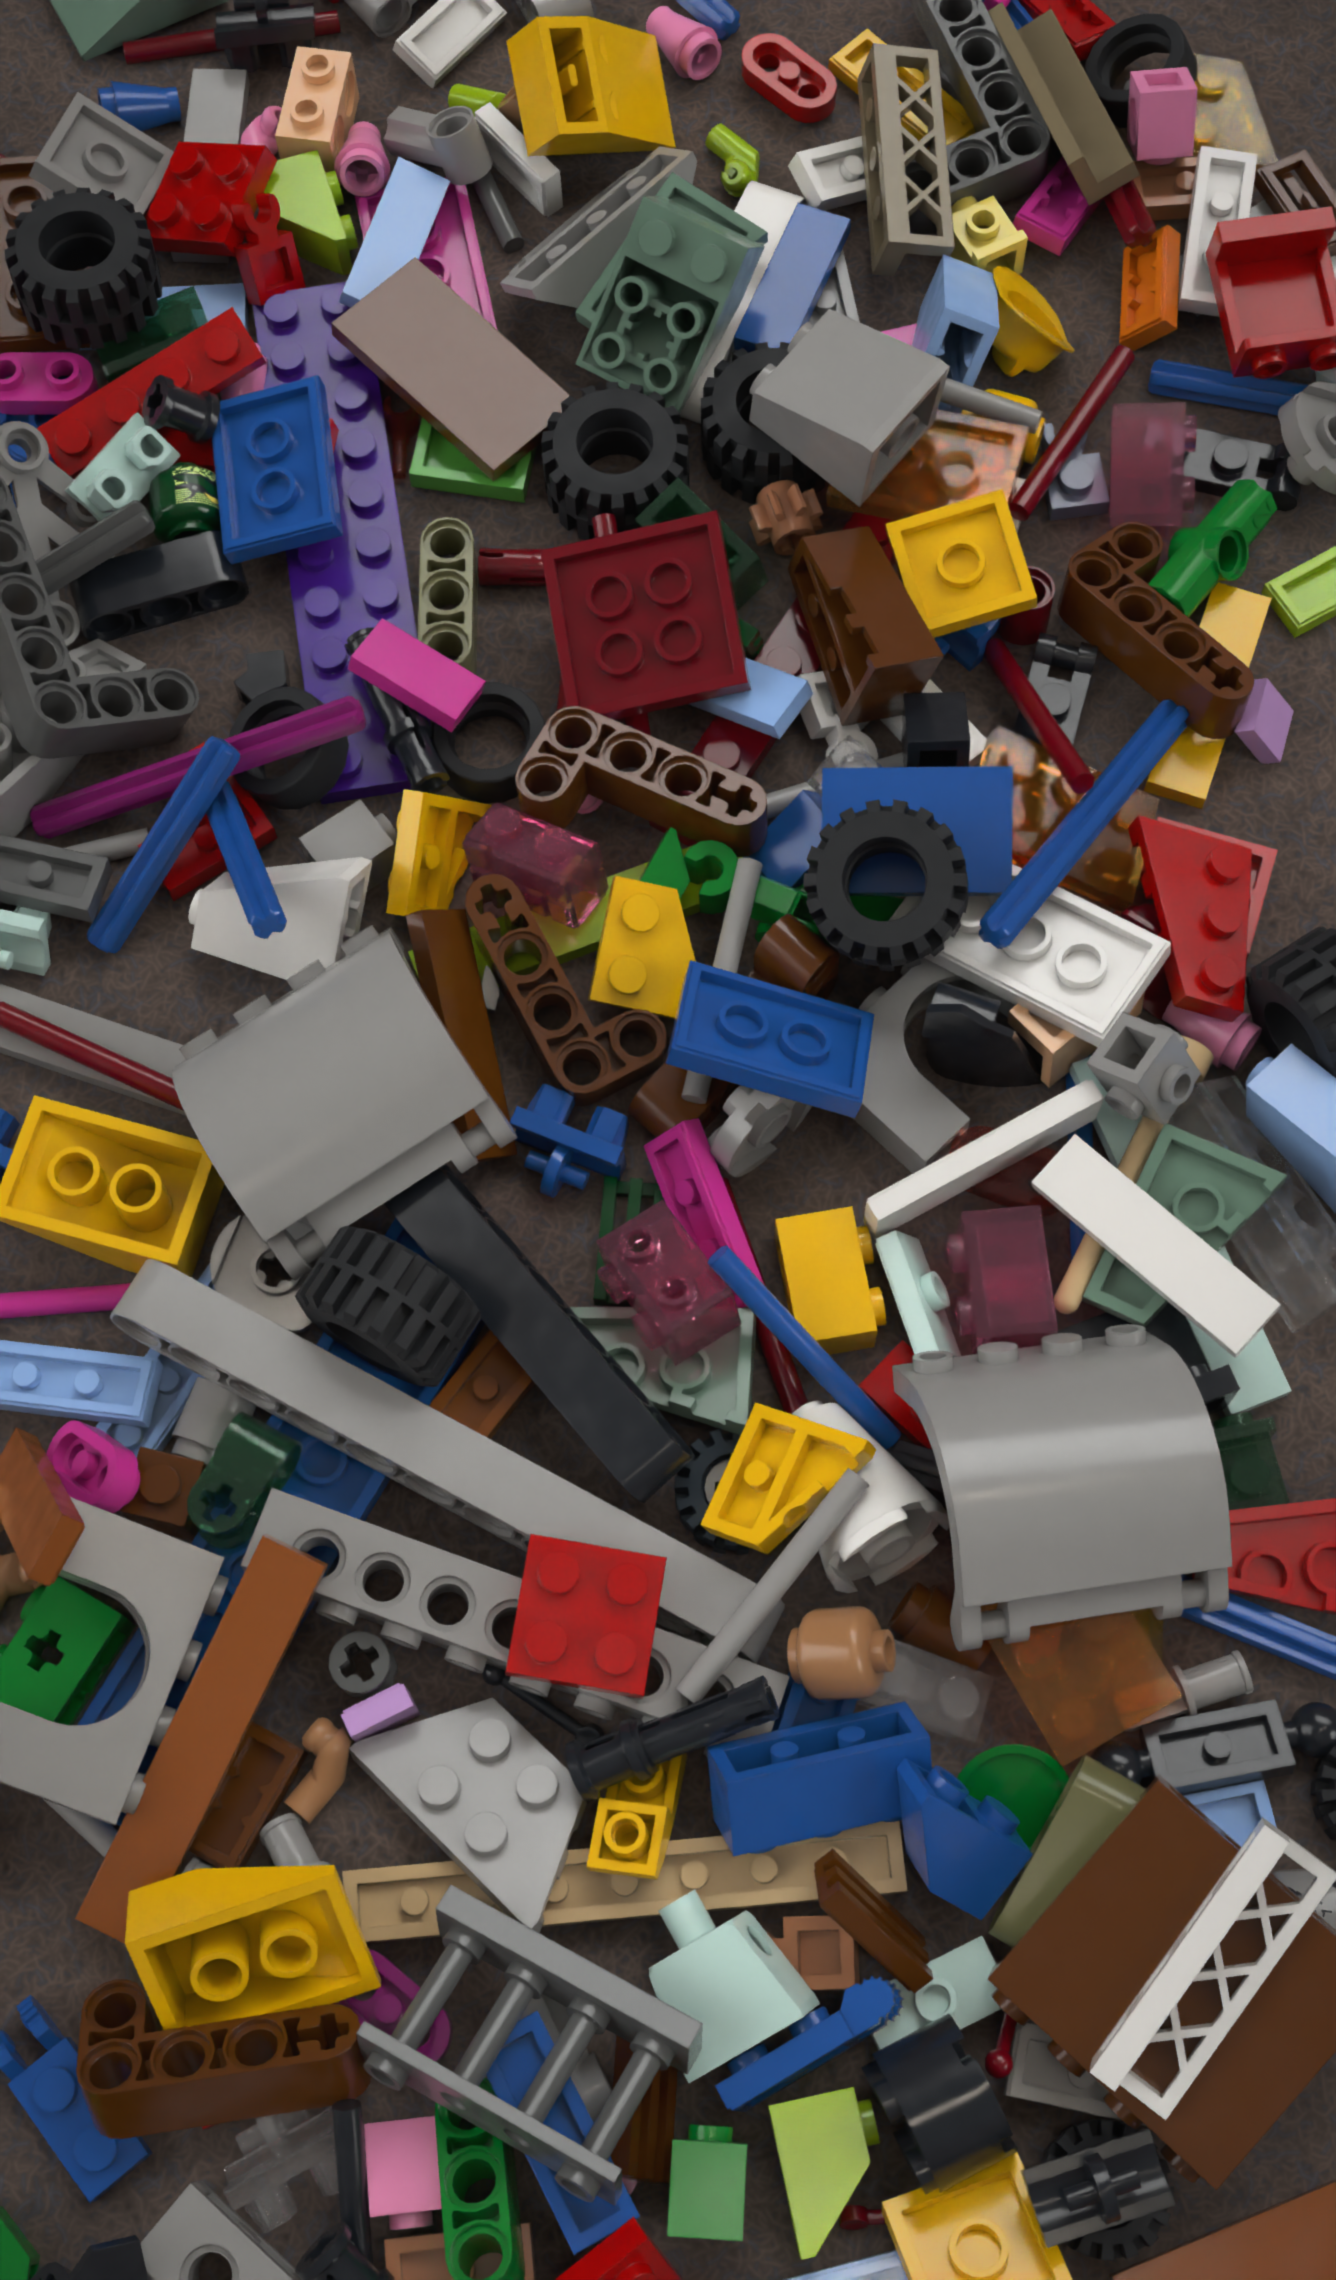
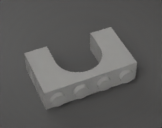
M925 958L920 959V965L909 969L907 964L903 965L900 974L903 976L889 990L882 986L877 988L859 1007L860 1010L873 1013L874 1021L863 1100L856 1118H852L912 1174L952 1153L966 1139L970 1118L930 1083L913 1065L904 1042V1034L908 1026L918 1014L927 1009L928 1005L931 1004L939 982L1000 1000L1001 1006L999 1011L1007 1018L1009 1010L1016 1006Z
M70 1497L84 1522L85 1529L58 1576L111 1596L131 1613L140 1628L144 1641L145 1664L143 1674L136 1691L118 1712L105 1720L88 1725L59 1724L0 1702V1783L105 1823L116 1825L121 1812L134 1814L146 1787V1783L143 1782L146 1774L138 1772L148 1745L159 1748L171 1724L176 1709L165 1705L175 1678L184 1682L188 1681L203 1644L193 1640L192 1636L202 1613L211 1617L215 1615L229 1578L218 1574L225 1557Z

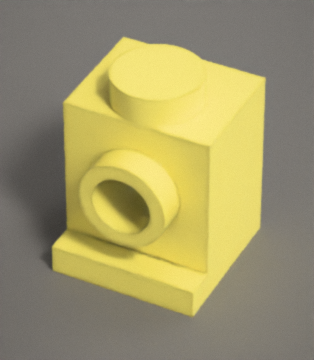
M994 195L979 202L975 197L967 196L952 205L955 248L950 257L991 273L999 265L1008 267L1018 274L1023 272L1028 237L1023 229L1016 230Z

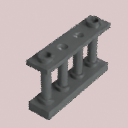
M450 1885L435 1908L439 1936L443 1938L442 1943L446 1948L391 2036L366 2021L362 2023L356 2036L360 2053L366 2061L363 2065L364 2069L375 2080L393 2090L400 2091L404 2084L554 2170L557 2172L554 2177L556 2182L575 2197L586 2202H594L596 2196L615 2206L622 2194V2169L609 2162L608 2159L658 2070H667L671 2065L688 2075L702 2049L703 2023L455 1886ZM480 1960H483L505 1972L503 1976L507 1984L454 2071H451L416 2050L469 1964L477 1965ZM544 1994L567 2007L566 2013L570 2018L518 2107L515 2108L479 2086L531 1999H540ZM605 2030H608L630 2042L629 2047L633 2055L582 2145H579L546 2126L543 2122L594 2034H603Z

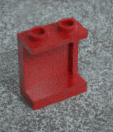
M1332 206L1217 222L1205 254L1233 378L1253 375L1258 379H1268L1278 376L1286 370L1310 367L1315 371H1325L1336 367V278L1328 245L1336 230Z

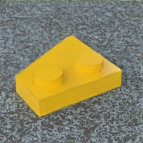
M403 790L401 810L398 813L396 822L397 839L393 867L388 879L389 895L386 913L406 916L419 910L448 909L454 896L455 885L459 878L463 876L472 857L468 849L462 848L474 822L487 824L491 815L492 805L427 792Z
M615 875L610 889L588 1001L630 1010H647L658 1016L675 1019L686 970L690 960L696 962L678 891L674 888Z
M755 1402L700 1525L710 1534L768 1555L814 1512L847 1468L855 1473L860 1471L873 1459L876 1448L866 1439Z

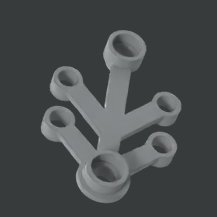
M11 421L0 426V477L4 479L7 486L12 482L16 509L36 561L51 551L49 541L56 547H59L80 534L41 503L38 483L67 503V515L74 524L80 527H91L98 521L94 516L82 514L78 509L77 501L65 491L74 479L49 460L47 441L38 429L21 421ZM13 444L21 446L26 452L27 460L25 462L13 460L8 453V446ZM57 590L48 597L66 647H68L79 635L80 620L75 609L60 600L59 591Z

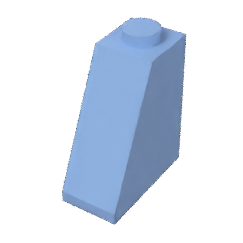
M943 254L920 306L912 346L948 364L950 369L947 378L973 387L1000 328L997 287L993 273ZM940 401L933 425L952 432L962 409Z
M1291 1043L1275 1059L1266 1057L1260 1061L1249 1074L1245 1084L1246 1116L1336 1214V1078Z

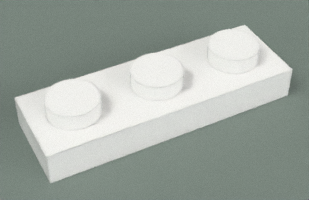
M1201 146L1196 160L1178 294L1179 311L1220 317L1205 253L1217 222L1250 217L1258 154Z

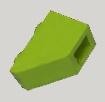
M318 150L277 160L264 191L267 194H274L279 202L280 220L277 230L292 231L299 257L340 275L350 274L352 263L349 251L359 247L350 215L339 216L336 206L343 205L344 200L335 170L324 171Z

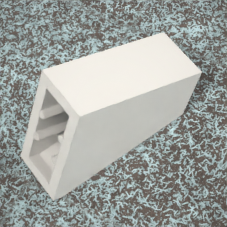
M355 857L265 867L287 920L285 929L282 932H272L268 939L255 936L252 926L248 923L229 872H224L207 887L199 889L191 902L188 916L189 923L194 925L191 948L285 980L318 959L323 967L327 968L346 956L340 945L359 933L372 860Z

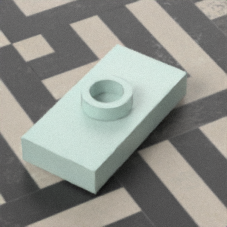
M897 1230L876 1238L877 1243L875 1245L914 1355L926 1351H948L953 1354V1357L961 1356L945 1312V1308L950 1306L947 1289L940 1276L935 1271H930L920 1240Z
M983 1936L926 1964L932 1970L933 1980L915 1994L911 1990L908 1991L897 1979L890 1981V1984H896L897 1990H901L900 1995L904 1998L902 2000L904 2008L900 2009V2016L894 2017V2021L888 2020L887 2026L872 2034L878 2050L948 2013L952 2016L959 2029H962L1001 2009L991 1996L997 1988L988 1980V1976L996 1963Z

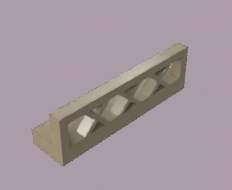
M1003 2L990 9L988 13L1088 205H1092L1138 177L1140 174L1052 9L1018 30Z
M873 43L857 79L872 274L894 276L905 254L942 257L943 254L950 256L955 248L938 50ZM897 67L923 69L924 85L914 92L897 76ZM910 110L928 126V134L920 141L901 125V118ZM914 159L932 175V183L925 190H921L905 175V167ZM919 209L936 225L937 236L911 234L909 217Z

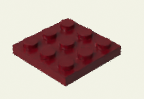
M717 510L541 550L566 707L579 706L616 720L751 690L722 524Z

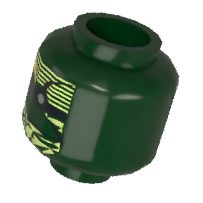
M180 462L161 471L151 481L148 492L149 511L155 524L154 535L162 543L202 532L221 531L216 475L212 471L194 463Z

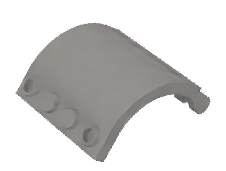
M373 925L360 931L340 945L346 956L327 968L323 967L319 959L307 965L287 979L293 990L271 1003L265 994L251 1001L233 1014L239 1024L220 1037L216 1036L212 1028L195 1037L179 1048L185 1059L179 1062L172 1070V1079L180 1103L209 1159L263 1242H267L286 1272L294 1280L312 1270L311 1262L322 1256L340 1227L349 1226L450 1160H452L461 1173H464L479 1163L476 1157L495 1144L503 1148L518 1138L507 1118L484 1088L437 1015L404 956L403 944L391 927L380 934L377 933ZM474 1109L482 1122L461 1134L452 1121ZM305 1216L313 1230L295 1240L286 1228Z
M1134 1324L1115 1325L1105 1329V1336L1082 1339L1081 1335L1074 1333L1051 1334L1041 1339L1042 1345L1018 1348L1017 1344L1011 1342H991L978 1346V1354L953 1357V1354L948 1351H926L913 1355V1363L892 1366L894 1392L910 1405L918 1415L931 1444L942 1483L950 1527L955 1582L950 1627L952 1638L958 1651L979 1649L982 1647L983 1640L1002 1638L1005 1644L1028 1641L1031 1626L1151 1608L1158 1620L1180 1617L1183 1609L1199 1607L1204 1613L1227 1609L1229 1604L1227 1568L1232 1567L1230 1517L1224 1471L1214 1429L1199 1388L1185 1362L1170 1345L1147 1332L1144 1326ZM1195 1573L1194 1579L1182 1581V1574ZM998 1603L997 1610L981 1612V1605Z

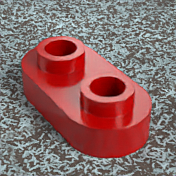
M760 34L751 38L744 45L741 72L744 81L753 90L789 117L802 123L819 122L833 112L836 105L837 82L833 73L779 34ZM772 68L775 70L771 72H766L764 69Z

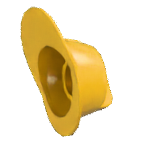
M1000 265L993 269V278L999 292L997 297L1000 328L992 344V356L1000 369L1009 377L1018 375L1024 369L1036 373L1045 368L1064 350L1073 353L1075 350L1067 341L1061 322L1046 299L1018 273L1008 267Z

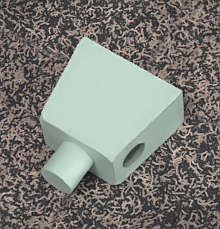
M693 1890L658 1911L679 1950L649 1967V1977L656 1997L703 2023L702 2049L688 2075L683 2073L688 2083L798 2021L820 2004L815 1993L756 1918L747 1910L716 1928L696 1890Z

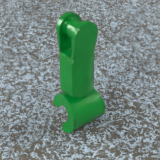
M714 840L700 841L690 847L684 855L691 883L697 885L703 883L699 891L700 913H722L727 908L738 858L733 850L723 842ZM760 875L750 918L771 927L786 914H792L798 919L801 911L810 913L806 903L808 900L807 893ZM798 919L829 944L825 937L821 935L814 921L811 924Z

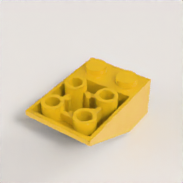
M589 16L536 17L506 41L528 156L654 151L659 146L676 148L655 35Z

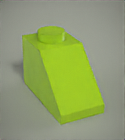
M854 2087L768 2106L798 2254L801 2260L816 2257L871 2163L867 2147L880 2144L870 2099L857 2101Z

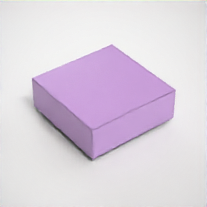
M1268 678L1254 679L1253 690L1244 714L1234 732L1260 763H1280L1294 711Z
M397 1683L343 1710L344 1714L341 1717L350 1737L356 1742L387 1732L421 1714L406 1686Z

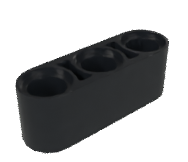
M216 530L202 532L110 558L69 583L83 635L87 640L94 641L100 639L104 642L238 605L249 594V587L241 562L230 564L223 554L221 531Z

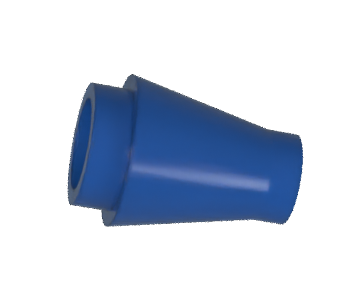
M110 81V87L97 88L98 104L142 132L170 122L181 121L180 102L176 87L164 88Z

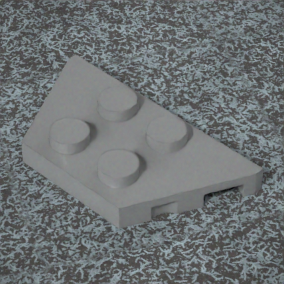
M493 1697L356 1741L349 1748L352 1759L507 1916L540 1933L544 1923L543 1913L555 1880L560 1879L568 1857V1844L573 1832L579 1827L587 1802L578 1793L569 1770Z

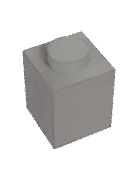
M361 799L299 837L307 863L355 857L372 860L367 891L389 878L392 872L397 832L383 813L374 817Z

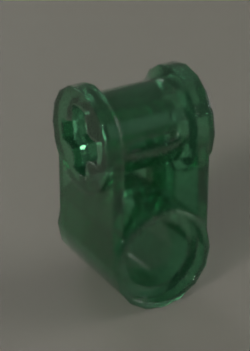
M243 1411L237 1414L223 1432L212 1458L196 1484L191 1488L187 1499V1511L202 1539L212 1547L222 1550L233 1549L244 1544L254 1533L271 1489L274 1488L281 1491L290 1479L300 1459L303 1449L302 1443ZM230 1502L232 1503L235 1513L231 1517L220 1514L213 1520L209 1512L214 1506L225 1509L229 1506Z

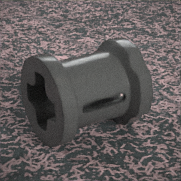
M354 1631L344 1635L334 1644L329 1655V1670L332 1679L352 1698L365 1700L394 1685V1677L398 1671L395 1656L384 1642L372 1633ZM362 1652L370 1659L377 1658L371 1664L375 1675L365 1682L357 1674L349 1676L356 1670L353 1658Z

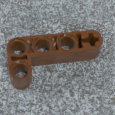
M1125 522L1117 525L1077 551L1070 558L1057 605L1059 616L1090 644L1098 646V651L1156 700L1162 702L1163 700L1171 699L1177 706L1184 705L1189 713L1185 723L1194 732L1211 739H1224L1233 735L1236 726L1242 719L1253 690L1255 680L1251 670L1148 585L1154 577L1163 547L1160 534L1154 528L1140 522Z
M570 706L556 711L544 725L519 765L515 775L521 817L525 824L536 832L545 834L555 833L566 828L589 794L667 829L672 827L678 834L694 841L714 840L723 842L733 850L737 857L749 856L759 851L767 838L766 792L759 783L587 708ZM572 744L584 745L580 748H566ZM627 767L639 768L634 772L619 771ZM687 790L694 792L689 796L674 795L678 791ZM542 791L556 792L550 796L541 797L536 795Z
M497 874L481 876L475 880L466 892L465 900L470 933L552 1086L573 1096L575 1100L574 1106H587L649 1076L657 1070L663 1060L667 1040L665 1026L658 1016L647 1010L634 1009L624 1012L594 1028L515 883L511 879ZM492 901L497 909L504 907L505 927L508 933L502 937L500 925L495 916L490 911H483V905L487 902ZM517 953H529L536 957L540 965L532 974L525 976L517 975L507 968V960ZM555 1006L566 1012L569 1016V1021L561 1029L546 1030L535 1021L534 1017L542 1008ZM639 1032L647 1035L652 1040L654 1049L648 1055L636 1057L626 1053L621 1047L620 1041L629 1033ZM577 1060L588 1061L596 1067L599 1076L591 1084L584 1086L576 1085L565 1076L564 1070L566 1066Z
M786 914L772 925L759 942L754 954V970L747 977L827 1000L837 983L840 954L792 914ZM665 1062L637 1092L629 1105L627 1113L656 1138L682 1121L699 1118L703 1130H705L723 1111L724 1103L740 1085L712 1077L707 1102L705 1104L692 1103L681 1097L688 1070L668 1065Z
M115 1979L105 1982L92 1990L85 1999L81 2011L76 2068L77 2079L95 2128L101 2135L110 2139H126L328 2107L343 2099H356L369 2086L372 2076L363 2067L366 2061L360 2053L356 2036L360 2028L358 2016L352 2009L340 2004L320 2005L157 2031L144 1990L138 1983L131 1980Z

